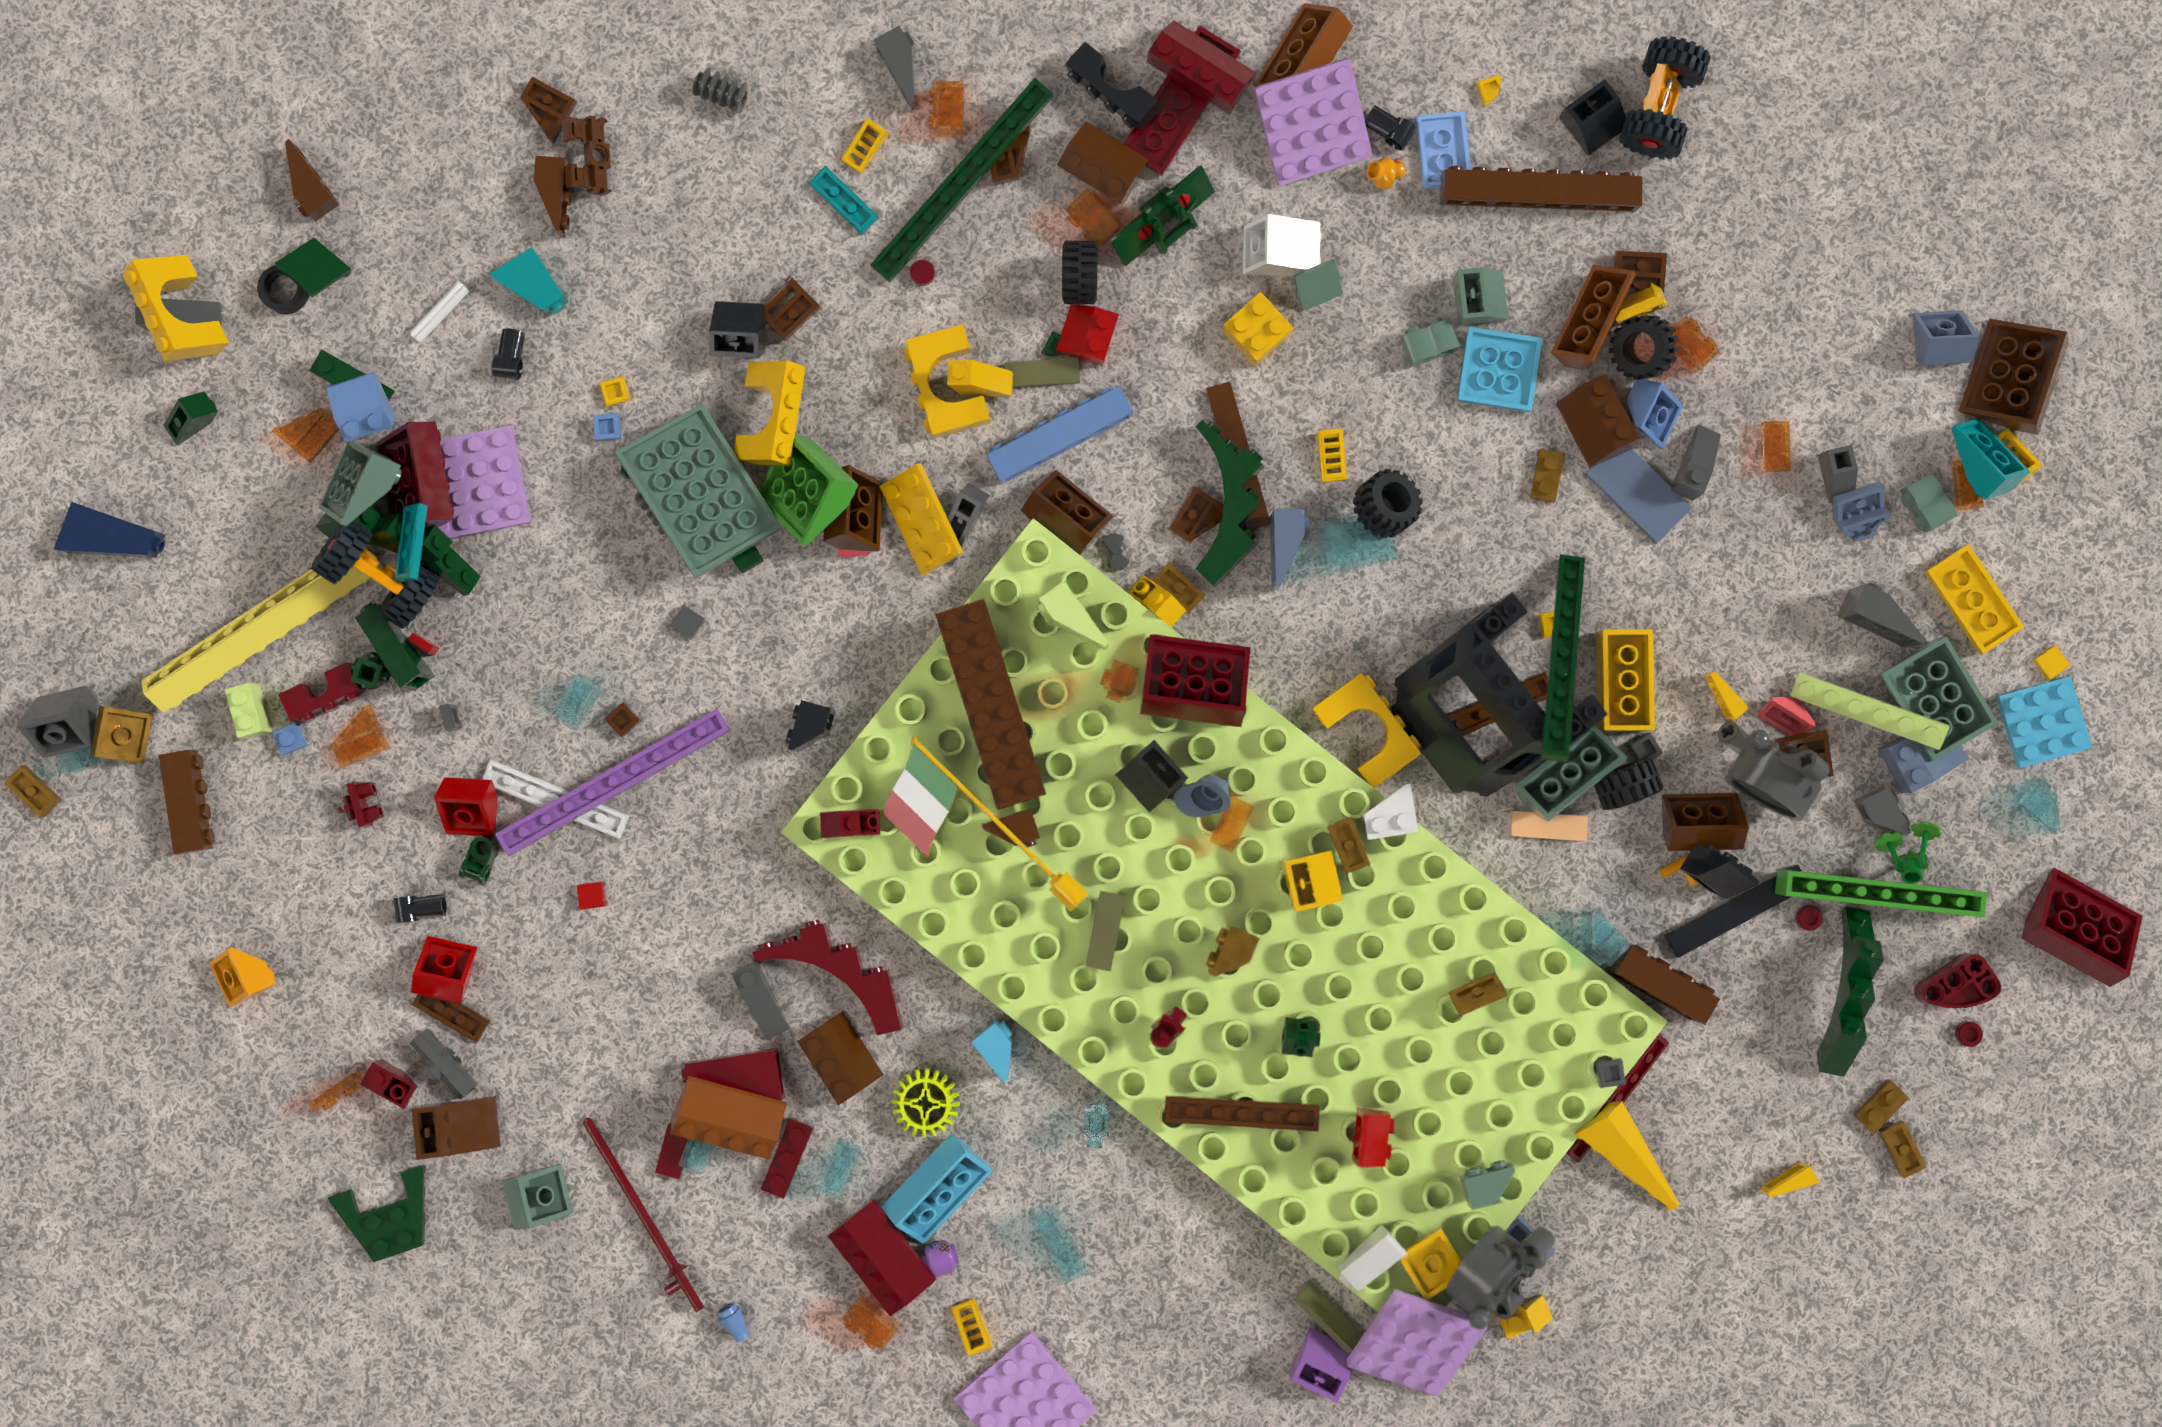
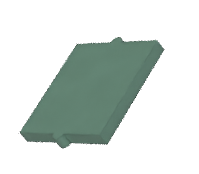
M1334 259L1293 275L1297 288L1295 294L1299 297L1303 311L1343 295L1340 283L1341 275L1337 271Z

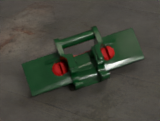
M1201 165L1173 188L1165 186L1139 208L1141 213L1110 240L1124 266H1127L1152 244H1155L1156 248L1164 255L1168 252L1167 248L1186 232L1198 227L1191 212L1215 192ZM1174 217L1181 221L1185 220L1166 236L1167 233L1163 228L1164 224Z

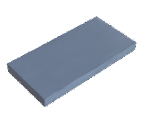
M1633 449L1591 467L1585 473L1655 544L1692 509L1679 494L1670 491L1671 487Z

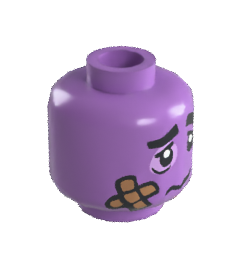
M946 1240L927 1245L924 1248L925 1256L920 1257L935 1278L954 1272L956 1264L959 1263L954 1244H949Z

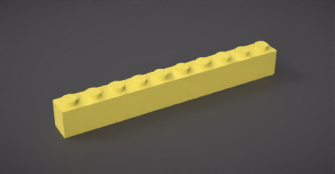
M353 566L339 582L332 584L312 569L141 680L143 694L163 713L171 708H176L192 694L199 693L207 684L219 680L233 667L240 666L253 654L263 651L268 644L276 639L283 638L288 631L297 625L304 624L317 612L324 611L337 599L347 596L358 585L367 583L371 577Z

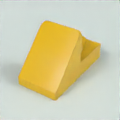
M1543 1294L1525 1301L1509 1319H1502L1497 1316L1507 1339L1529 1330L1537 1333L1553 1319Z

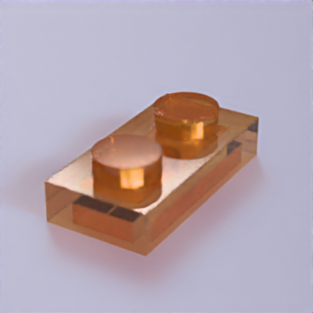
M1764 421L1762 423L1763 472H1789L1791 470L1789 421Z
M1951 461L1956 511L1984 508L1983 498L1974 492L1973 487L1967 480L1962 461Z
M1231 796L1230 808L1223 812L1209 842L1231 853L1255 808L1234 796Z
M359 1072L350 1074L308 1104L313 1112L321 1109L326 1112L338 1104L336 1099L344 1094L347 1097L359 1089L357 1084L363 1078Z

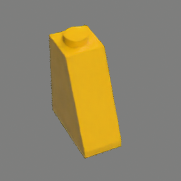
M948 360L947 385L963 397H978L981 395L984 397H1012L1013 372L975 360Z

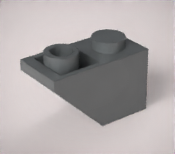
M1852 445L1830 449L1817 455L1829 503H1833L1834 496L1856 489L1858 467Z
M1889 787L1876 789L1854 800L1866 824L1892 833L1900 832L1902 835L1912 833L1909 828L1910 821L1906 814L1901 812L1898 806L1899 799L1896 793L1890 790Z

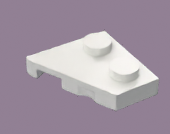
M1411 783L1403 785L1399 790L1363 814L1367 840L1419 832Z

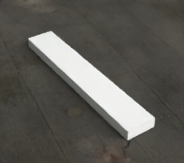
M491 759L482 779L492 780L495 789L539 807H543L570 792ZM601 804L574 821L621 839L630 815Z

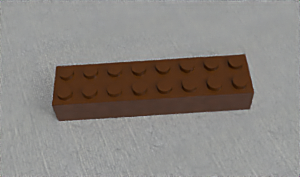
M981 599L935 614L997 810L1047 795L985 600Z

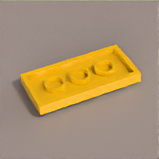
M922 463L915 464L879 486L921 576L934 571L964 553Z
M1969 544L1964 545L1924 571L1979 655L1985 654L2024 628V625Z

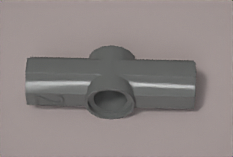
M429 1028L418 1034L410 1043L427 1062L426 1066L429 1072L436 1079L443 1081L459 1100L467 1096L478 1085L462 1067L461 1059L458 1056H454L455 1052L445 1047Z

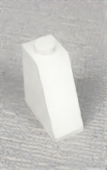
M1381 1224L1337 1267L1341 1273L1339 1279L1349 1289L1354 1286L1357 1291H1360L1403 1258L1407 1252Z

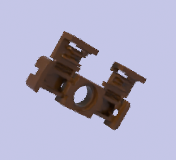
M590 115L585 119L566 117L562 120L563 142L574 141L575 138L581 139V142H586L583 144L585 163L583 168L577 167V164L574 163L565 166L567 189L572 187L586 188L588 194L605 196L612 192L607 187L606 170L611 168L609 144L604 141L603 125L608 122L606 118L600 117L596 119L595 116ZM593 150H597L601 154V162L594 159Z

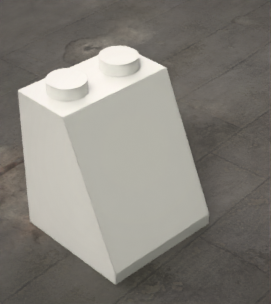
M1267 214L1245 225L1243 275L1293 276L1321 264V257L1319 256L1322 238L1320 222Z

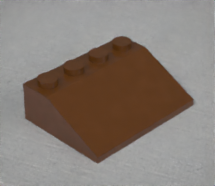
M1989 319L1959 412L2011 430L2038 435L2069 343L2067 331Z

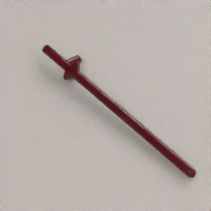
M585 1118L583 1120L585 1129L669 1267L667 1280L673 1276L676 1279L664 1287L665 1293L670 1296L682 1289L697 1313L704 1308V1305L683 1272V1269L689 1265L677 1262L591 1118Z

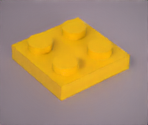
M1440 1227L1404 1249L1407 1254L1400 1259V1262L1425 1300L1446 1289L1454 1273L1462 1263Z

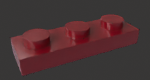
M790 1118L761 1190L782 1199L785 1198L814 1129L813 1126Z

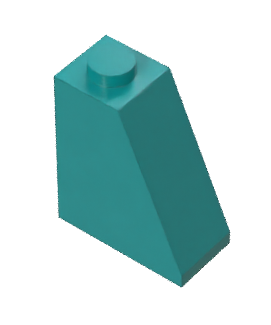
M532 247L490 273L491 277L498 284L547 315L561 312L565 308L564 305L569 302L538 253Z

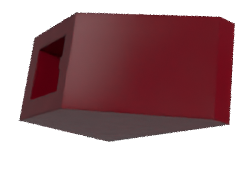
M879 809L820 812L821 838L881 834Z
M383 1059L371 1063L360 1083L363 1087L402 1109L406 1108L418 1087L404 1071Z

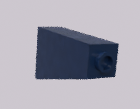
M71 502L54 549L73 554L157 558L158 554L165 547V534Z

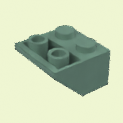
M1485 267L1457 270L1453 276L1458 326L1507 321L1508 313L1503 271Z

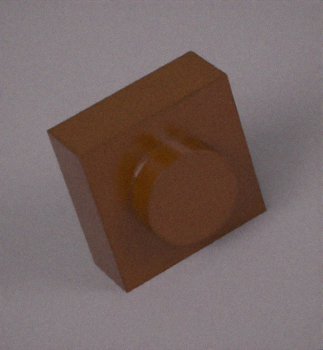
M622 702L605 718L607 723L622 738L641 722L625 702Z

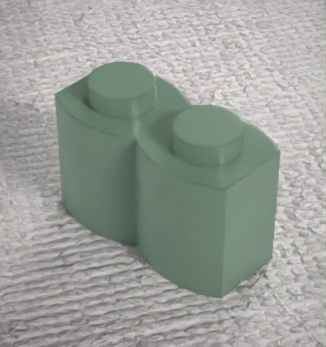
M1442 318L1428 322V327L1419 329V326H1414L1407 329L1405 335L1400 340L1410 367L1451 354L1460 347L1450 319L1443 321Z
M1933 473L1900 490L1902 494L1900 497L1901 502L1907 509L1910 508L1915 516L1913 518L1915 525L1925 533L1958 516L1952 502L1945 495L1941 484Z

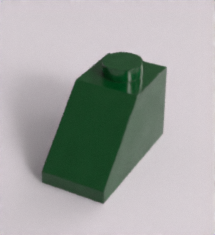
M205 391L192 394L177 400L163 426L176 445H180L210 425L218 410Z

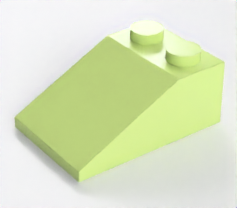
M1062 581L1039 598L1040 606H1038V610L1046 622L1051 619L1054 625L1104 651L1109 647L1108 641L1065 581Z

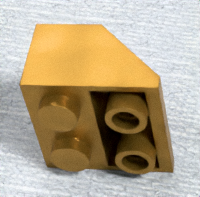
M1228 924L1225 929L1221 927L1215 941L1219 943L1216 952L1211 951L1206 962V966L1209 968L1208 972L1216 977L1250 963L1260 938Z

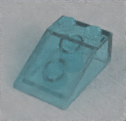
M1359 516L1318 523L1315 527L1326 576L1399 559L1394 537L1381 538L1380 534L1377 536L1372 535L1371 530L1366 531L1363 528L1364 524L1358 522L1357 518Z

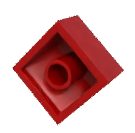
M1070 304L1056 352L1073 358L1078 357L1079 360L1103 367L1119 314L1096 306Z
M444 777L434 796V800L445 833L494 837L498 797L493 781Z
M427 936L412 975L411 993L462 1004L478 947Z
M1357 1108L1352 1160L1358 1167H1386V1160L1391 1159L1392 1145L1388 1144L1389 1134L1394 1132V1118H1391V1114L1388 1111Z

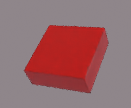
M412 632L408 638L410 643L427 654L436 655L440 647L420 634Z
M604 882L577 885L579 910L606 906Z

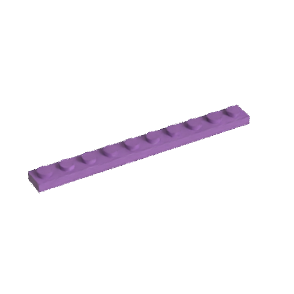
M715 709L495 835L506 855L510 857L730 732V729L720 711Z

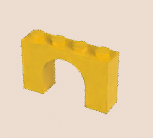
M188 255L134 259L122 272L124 280L129 285L135 304L139 307L145 319V325L150 330L156 348L161 353L164 362L217 355L229 343L219 321L186 323L171 315L162 303L161 292L187 289L198 277Z
M963 324L906 340L908 347L903 348L907 363L912 362L914 371L910 372L913 386H919L921 395L916 397L920 410L925 409L927 418L923 419L927 434L932 433L933 438L936 439L991 423L983 395L951 403L937 398L929 386L930 375L940 362L971 353Z
M788 360L748 362L744 387L764 393L770 392L773 399V409L768 424L761 432L755 435H736L734 453L740 462L749 465H790L805 366Z
M1360 673L1311 710L1325 729H1328L1354 710H1367L1376 714L1381 719L1386 731L1384 745L1376 755L1356 769L1365 782L1376 788L1422 754L1419 751L1421 745L1413 735L1409 737L1404 731L1406 725L1398 715L1393 716L1389 711L1390 703L1383 694L1378 696L1373 688L1376 685L1368 674L1363 676Z

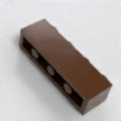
M183 750L160 754L159 762L173 854H186L213 849L212 843L215 841V835L209 826L208 820L211 817V809L205 800L207 784L202 779L201 769L204 765L202 756L198 754V750Z

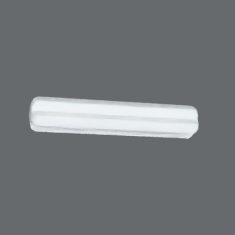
M457 282L410 331V335L416 341L422 342L469 292L468 288L461 282Z

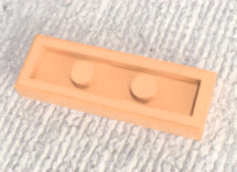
M1511 811L1510 836L1587 841L1588 816L1557 814L1547 822L1536 816L1533 812Z

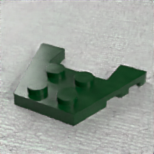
M424 1164L400 1173L408 1198L360 1214L352 1189L328 1197L333 1208L373 1262L425 1244Z

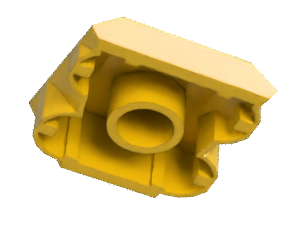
M1651 283L1649 288L1624 298L1615 316L1617 323L1621 326L1622 322L1630 320L1632 317L1649 315L1668 306L1662 289Z

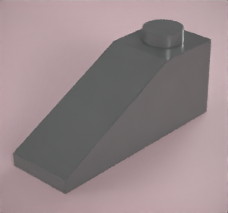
M899 25L875 38L874 43L912 111L916 109L912 51L914 42L908 31L904 33Z
M161 298L167 311L183 322L202 323L219 321L222 327L220 302ZM135 304L136 325L150 331L145 325V319L139 307Z
M1697 425L1670 491L1692 501L1704 494L1713 472L1721 434L1702 425Z
M969 483L960 491L948 516L949 523L961 548L966 543L990 496ZM957 557L949 561L948 564L953 566Z
M759 961L731 973L742 998L767 1040L790 1029Z

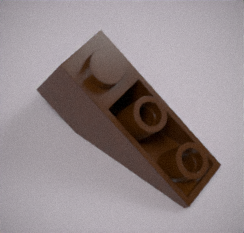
M535 156V185L555 231L560 237H565V230H569L570 226L567 206H570L572 202L571 191L566 188L565 166L570 163L563 157Z

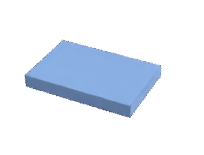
M1465 111L1418 115L1415 117L1423 190L1440 188V175L1450 166H1461L1463 170H1471Z

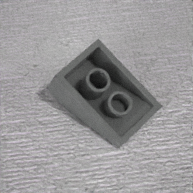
M1868 583L1848 590L1837 617L1904 648L1924 644V636L1894 599L1882 591L1883 588L1881 586Z

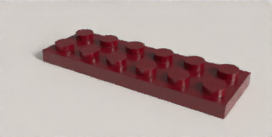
M1200 25L1196 29L1195 34L1237 60L1240 56L1241 50ZM1168 75L1154 95V98L1158 100L1160 112L1142 132H1139L1134 127L1124 143L1129 148L1148 158L1149 161L1146 167L1162 177L1210 103Z

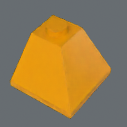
M232 947L226 949L209 962L229 1008L270 989L276 984L274 973L267 966L266 961Z

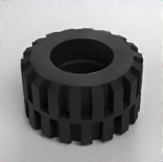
M1065 240L1062 246V300L1064 304H1095L1097 300L1098 246L1095 241Z
M1650 315L1632 317L1630 320L1622 322L1621 327L1614 330L1616 336L1611 337L1609 342L1613 343V347L1609 348V353L1614 355L1611 358L1612 364H1618L1615 369L1618 372L1624 371L1623 376L1627 378L1633 377L1634 380L1657 377L1662 375L1664 371H1668L1671 368L1670 364L1675 363L1677 359L1674 354L1678 353L1680 348L1675 347V342H1678L1679 338L1678 336H1673V333L1676 331L1674 327H1668L1669 322L1667 320H1660L1659 316ZM1642 332L1648 334L1654 342V354L1648 362L1640 360L1634 351V342Z
M1390 469L1380 470L1356 490V497L1353 499V504L1356 507L1353 510L1354 514H1358L1357 520L1359 523L1362 522L1364 524L1363 528L1366 531L1371 530V534L1374 536L1380 534L1381 538H1387L1388 536L1392 538L1402 533L1418 520V515L1422 512L1420 506L1423 504V500L1419 498L1420 490L1414 486L1416 483L1413 480L1410 481L1408 475L1405 473L1401 475L1398 470H1393L1392 472ZM1382 496L1391 503L1394 511L1384 504Z
M1644 758L1615 768L1596 783L1594 788L1603 810H1614L1659 793L1664 786L1653 759Z

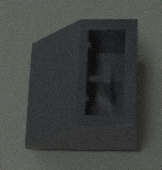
M1606 79L1568 105L1559 116V119L1587 156H1590L1620 134L1626 118L1620 98Z
M715 301L709 328L710 356L760 358L766 353L765 303Z
M801 700L800 705L796 704L792 719L795 720L794 728L789 729L785 742L789 744L788 749L800 752L830 735L836 710Z
M1695 843L1680 867L1684 873L1706 890L1725 899L1757 886L1760 882L1752 875V869L1744 864L1737 863L1739 860L1737 857L1728 852L1720 854L1721 851L1709 844L1704 847Z

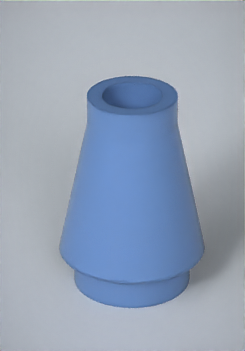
M730 1302L717 1311L719 1323L734 1337L736 1342H741L750 1335L741 1308L736 1306L735 1302Z

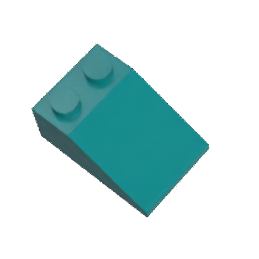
M1980 418L1956 424L1951 428L1967 480L1973 487L1974 492L1984 500L2011 492L2030 473Z

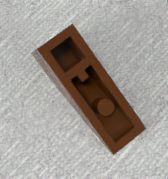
M288 139L285 141L293 196L299 202L296 207L305 218L310 216L313 220L318 221L340 204L298 146Z

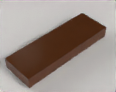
M419 994L412 1003L414 1007L476 1043L479 1042L491 1021L464 1004Z

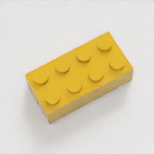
M1653 629L1600 630L1595 632L1597 700L1608 713L1605 718L1597 723V728L1601 732H1647L1655 730Z

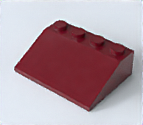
M436 421L407 422L376 442L378 453L401 465L399 469L401 470V476L398 482L393 484L391 489L385 493L389 514L400 512L403 515L405 506L419 503L427 505L425 527L432 525L439 527L454 519V506L450 502L449 496L450 484L444 469L445 457L441 452L440 446L441 434L437 429Z
M1150 634L1140 714L1241 727L1246 709L1251 647Z
M2052 868L2026 918L2021 939L2099 982L2112 987L2130 977L2143 916L2062 871Z

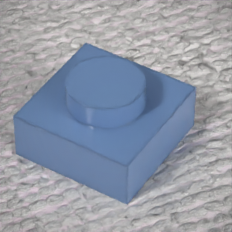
M618 413L593 415L594 436L597 442L622 439L620 415Z
M298 723L290 724L272 732L281 755H287L307 746Z

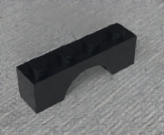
M1084 42L1065 63L1069 79L1076 85L1082 84L1086 88V92L1093 99L1099 98L1103 101L1104 107L1110 113L1119 114L1122 117L1123 123L1130 129L1135 127L1139 132H1142L1160 112L1158 100L1140 85L1123 91L1108 86L1103 80L1106 69L1104 57L1088 43Z

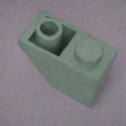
M1499 1160L1490 1163L1491 1167L1489 1168L1473 1167L1465 1170L1466 1174L1459 1175L1467 1205L1472 1210L1498 1203L1515 1173V1168L1511 1163Z

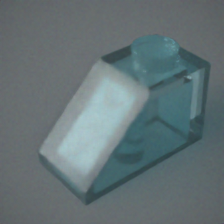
M578 672L565 690L555 715L577 729L605 688L587 675Z
M2040 778L2027 779L2009 800V803L2046 834H2058L2061 828L2057 795L2050 790L2052 787L2045 780Z
M840 1138L818 1190L842 1199L863 1147Z

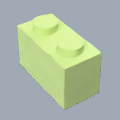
M246 683L225 689L237 738L251 739L272 733L260 684Z

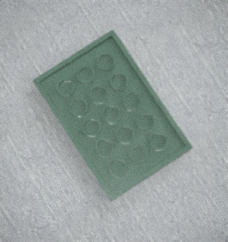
M703 404L696 406L615 451L616 457L694 579L782 530L781 524Z

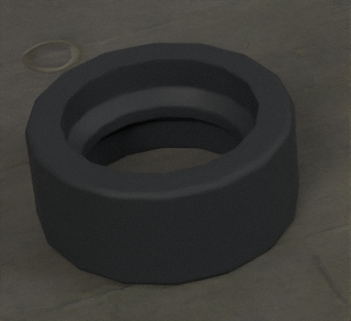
M275 265L270 266L263 271L258 279L257 292L260 300L264 305L279 314L288 315L298 312L305 306L309 299V294L297 285V291L293 299L283 304L275 302L270 296V286L276 278L285 274Z

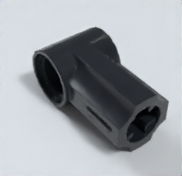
M1376 105L1371 109L1365 120L1368 129L1385 138V142L1388 145H1394V148L1399 151L1404 150L1416 131V127L1411 121L1403 117L1396 118Z
M511 328L502 329L498 355L494 356L492 362V375L494 377L520 380L522 375L520 370L523 369L521 356L525 339L524 332Z
M444 894L393 898L396 923L446 916L447 903Z

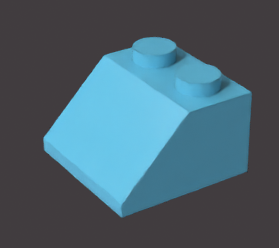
M996 1019L976 1035L971 1043L1000 1079L1005 1082L1010 1071L1013 1041L1011 1035L1013 1031L1004 1020L1000 1023Z

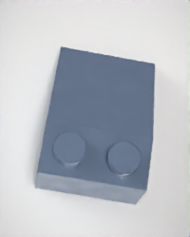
M1274 509L1270 515L1272 590H1277L1281 586L1300 543L1306 534V530H1309V516L1304 515V509Z
M1900 737L1878 749L1901 793H1913L1936 781L1968 760L1962 746H1959L1937 760L1931 761L1921 743L1905 737Z

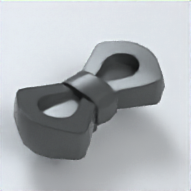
M1113 533L1108 535L1103 543L1109 549L1111 557L1109 567L1113 570L1121 571L1128 566L1129 560L1122 554L1121 545L1124 537Z

